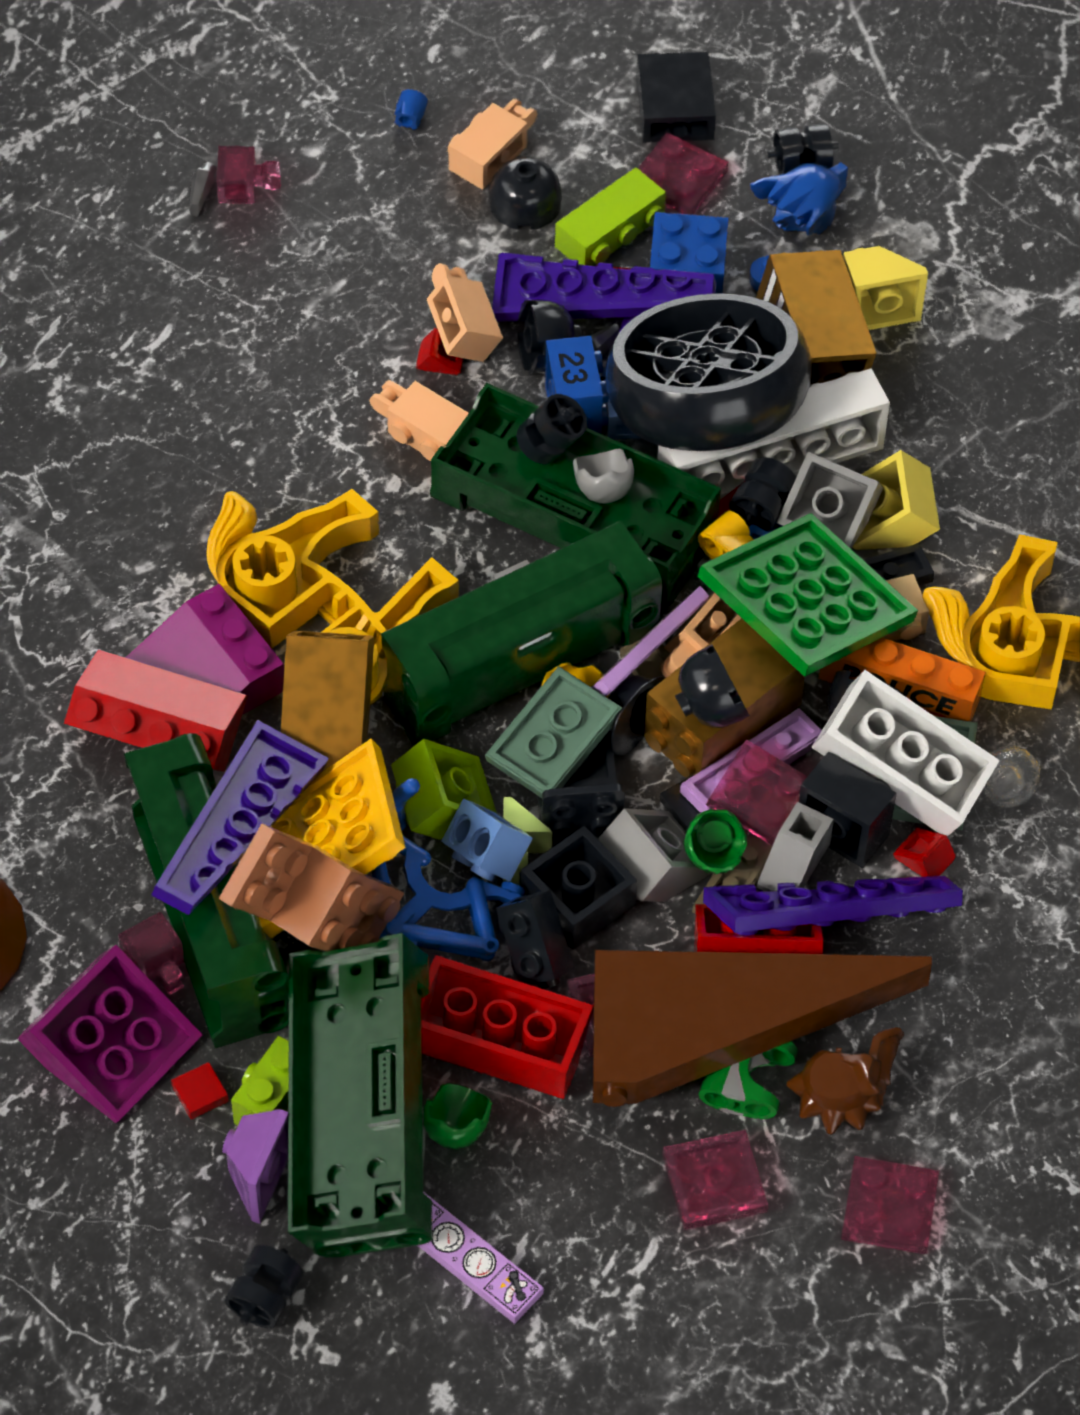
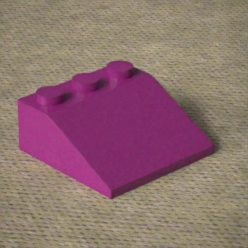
M220 584L186 601L125 657L248 695L243 714L283 692V662Z
M114 945L103 952L17 1039L48 1071L113 1122L117 1123L203 1034L117 945Z

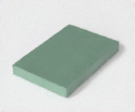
M558 666L485 754L486 761L542 798V793L545 790L562 788L615 724L622 707Z

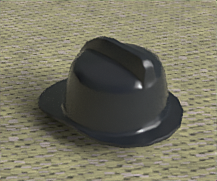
M641 675L629 676L616 687L609 697L611 701L622 707L611 735V748L614 754L620 756L628 754L643 739L647 693L667 677L659 676L648 679Z

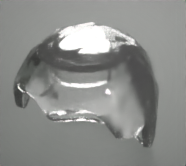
M1018 746L999 747L990 752L991 755L1000 761L984 786L983 794L995 806L1000 808H1013L1030 801L1042 780L1041 768L1035 756L1030 754L1027 749Z

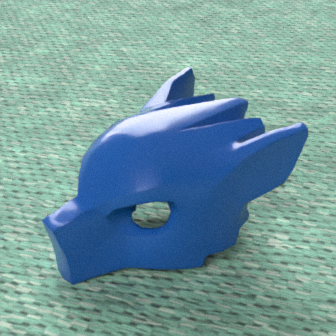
M842 162L830 169L814 163L803 164L785 174L761 178L750 183V188L757 198L769 199L767 201L768 204L777 207L773 222L778 228H782L786 232H806L808 236L813 233L819 235L833 222L837 208L836 200L846 187L848 167Z

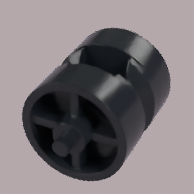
M826 123L806 125L802 132L796 127L776 129L773 134V150L767 151L768 158H775L779 175L808 163L822 165L830 169L833 167V149H839V143L832 142L831 133Z
M563 394L551 395L519 426L516 435L518 445L530 460L543 465L551 464L585 433L587 417L582 407L571 397Z
M767 457L757 458L746 473L745 482L738 487L730 500V511L738 514L746 522L748 528L754 524L765 531L771 530L777 522L782 506H784L795 482V474L789 467L778 460Z
M267 1245L254 1246L242 1267L244 1275L238 1276L228 1291L224 1301L227 1307L241 1318L240 1323L243 1325L251 1323L255 1326L269 1329L275 1326L286 1307L284 1298L292 1296L303 1276V1269L293 1258L287 1255L288 1251L281 1248L278 1250Z

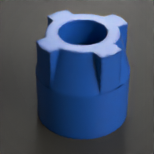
M413 89L402 91L394 113L396 115V125L412 128L413 130L418 128L428 105V99L424 94Z

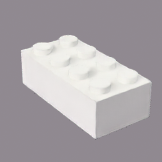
M866 670L849 685L811 747L823 756L829 751L873 779L883 780L893 791L897 792L896 805L939 834L949 836L963 824L1000 761Z

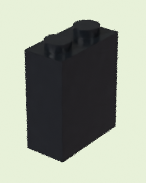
M709 51L638 54L636 80L643 143L714 140L716 111Z

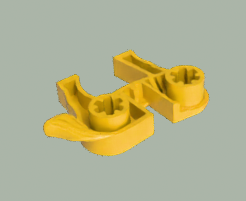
M353 489L325 505L297 513L277 526L256 533H252L257 523L255 508L240 494L229 491L224 495L220 514L208 538L207 563L217 584L223 587L271 649L286 639L289 633L299 629L317 614L330 624L321 631L323 633L375 636L370 705L380 698L383 693V687L386 686L388 681L387 657L382 647L381 633L459 597V580L431 557L380 611L373 612L352 588L336 575L319 565L327 556L338 549L354 543L370 541L379 534L378 511Z
M1019 534L1010 559L993 578L987 597L971 616L967 603L960 591L937 586L924 589L922 597L929 609V615L933 621L937 637L944 649L958 663L986 672L981 693L983 698L1052 710L1062 660L1080 662V617L1065 614L1036 613L1032 602V593L1036 587L1051 574L1057 542Z

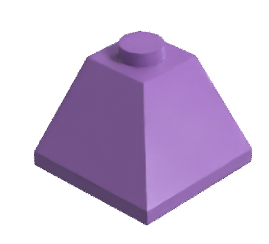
M281 1109L242 1116L237 1129L229 1130L223 1145V1153L227 1155L230 1176L251 1220L259 1224L288 1161L289 1112Z

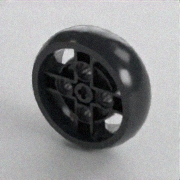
M701 294L671 300L654 306L628 322L619 332L610 348L606 362L605 385L610 403L617 416L627 428L640 438L670 449L685 451L721 450L745 445L764 438L783 427L794 417L803 404L810 386L812 357L807 340L798 324L776 305L745 295Z

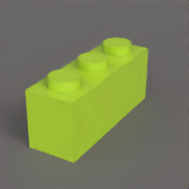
M635 167L556 222L555 247L570 260H578L579 265L594 266L598 263H603L615 250L622 245L630 244L639 233L649 226H654L655 212L665 213L666 191Z

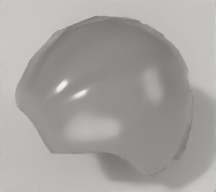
M614 449L594 455L577 457L573 460L577 485L589 500L604 504L612 503L623 498L630 490L634 477V465L631 458L627 460L623 449Z

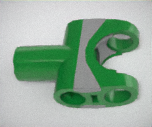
M790 1041L704 1076L698 1094L699 1098L710 1107L734 1115L756 1119L775 1117L780 1106L779 1099L771 1092L764 1090L763 1086L757 1084L751 1078L750 1073L763 1066L793 1065L798 1054V1048Z

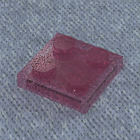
M666 133L638 169L666 191L665 206L681 214L693 215L726 175L729 162Z
M746 739L708 799L706 806L713 810H728L740 820L744 829L773 846L779 830L796 803L799 802L801 784L808 776Z
M746 1130L663 1147V1159L684 1230L767 1213L768 1202Z
M854 1156L841 1240L926 1255L939 1171Z

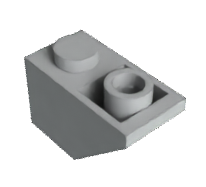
M797 802L777 834L758 880L757 888L764 892L777 891L778 883H794L796 887L804 888L830 845L834 819Z

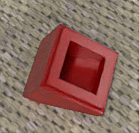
M434 328L421 342L416 368L429 372L459 375L463 358L447 355L438 329Z
M918 827L893 853L895 859L921 877L940 876L955 859L954 850L946 835Z

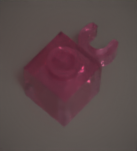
M219 146L216 177L218 203L255 204L256 186H262L268 190L280 189V162L266 161L261 165H256L255 146Z
M161 911L118 934L120 949L150 980L159 977L160 982L169 995L184 988L180 980L183 975L178 968V965L184 963L182 941Z

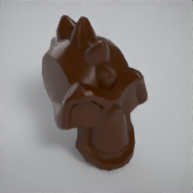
M894 1027L877 1033L873 1037L868 1054L842 1053V1048L836 1047L835 1052L822 1050L813 1055L807 1061L804 1069L786 1083L789 1089L801 1097L800 1118L805 1119L821 1115L825 1130L830 1135L837 1131L844 1120L857 1130H862L867 1112L879 1111L884 1104L883 1097L887 1086L891 1084L892 1065L900 1045V1040L904 1037L902 1029Z

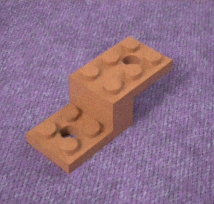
M262 823L219 899L231 907L269 920L307 945L328 952L378 942L387 923L392 921L400 909V900L405 893L391 884L353 869L316 845Z

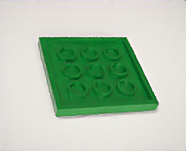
M812 513L702 564L697 575L804 677L914 622L918 610Z

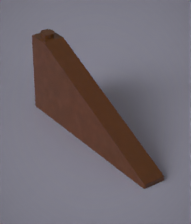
M595 950L593 1103H603L610 1107L637 1104L929 985L932 956Z

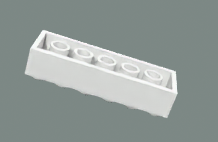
M872 369L851 372L835 380L810 385L806 398L794 417L783 427L764 438L745 445L712 451H685L658 446V460L720 487V499H722L745 481L746 473L757 458L767 457L778 460L789 467L797 476L807 452L831 462L839 463L883 449L890 401Z

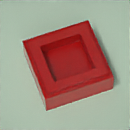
M209 1062L171 1080L172 1088L191 1120L229 1102L228 1094Z

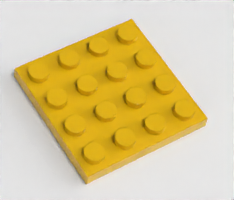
M372 738L321 772L271 826L320 847L365 875L385 861L393 859L401 850L406 848L382 750ZM259 917L263 931L270 938L284 930L273 922Z

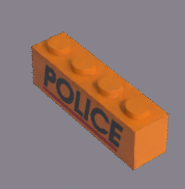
M882 637L821 668L819 679L832 683L837 671L846 670L852 671L849 679L855 680L866 670L881 681L900 690L903 696L909 698V700L933 716L971 722L981 698L986 672Z

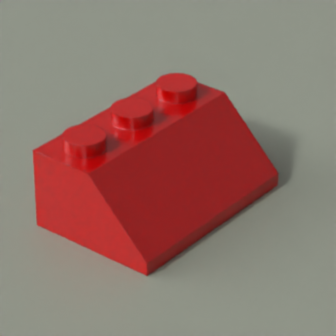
M695 904L694 952L823 954L821 926L806 924L797 925L795 929L790 931L772 928L758 930V933L754 935H740L733 932L705 904Z

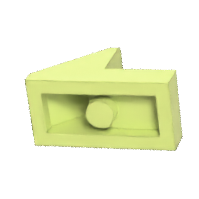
M504 797L503 818L533 837L511 880L512 883L519 885L521 869L528 865V853H546L552 848V831L515 799Z

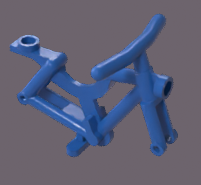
M414 778L407 779L392 793L401 831L406 827L404 813L406 802L420 789L419 781ZM403 836L406 848L399 853L405 856L403 871L407 884L415 896L398 911L392 921L387 923L379 940L383 936L403 933L417 947L480 958L485 962L491 961L499 948V942L495 936L487 901L495 900L506 903L516 897L524 896V888L508 881L502 882L501 887H498L477 877H472L467 881L465 888L461 892H440L427 883L421 872V866H427L431 862L430 853ZM386 862L371 871L372 877L390 884ZM431 908L442 911L465 910L469 908L475 936L416 925V923Z

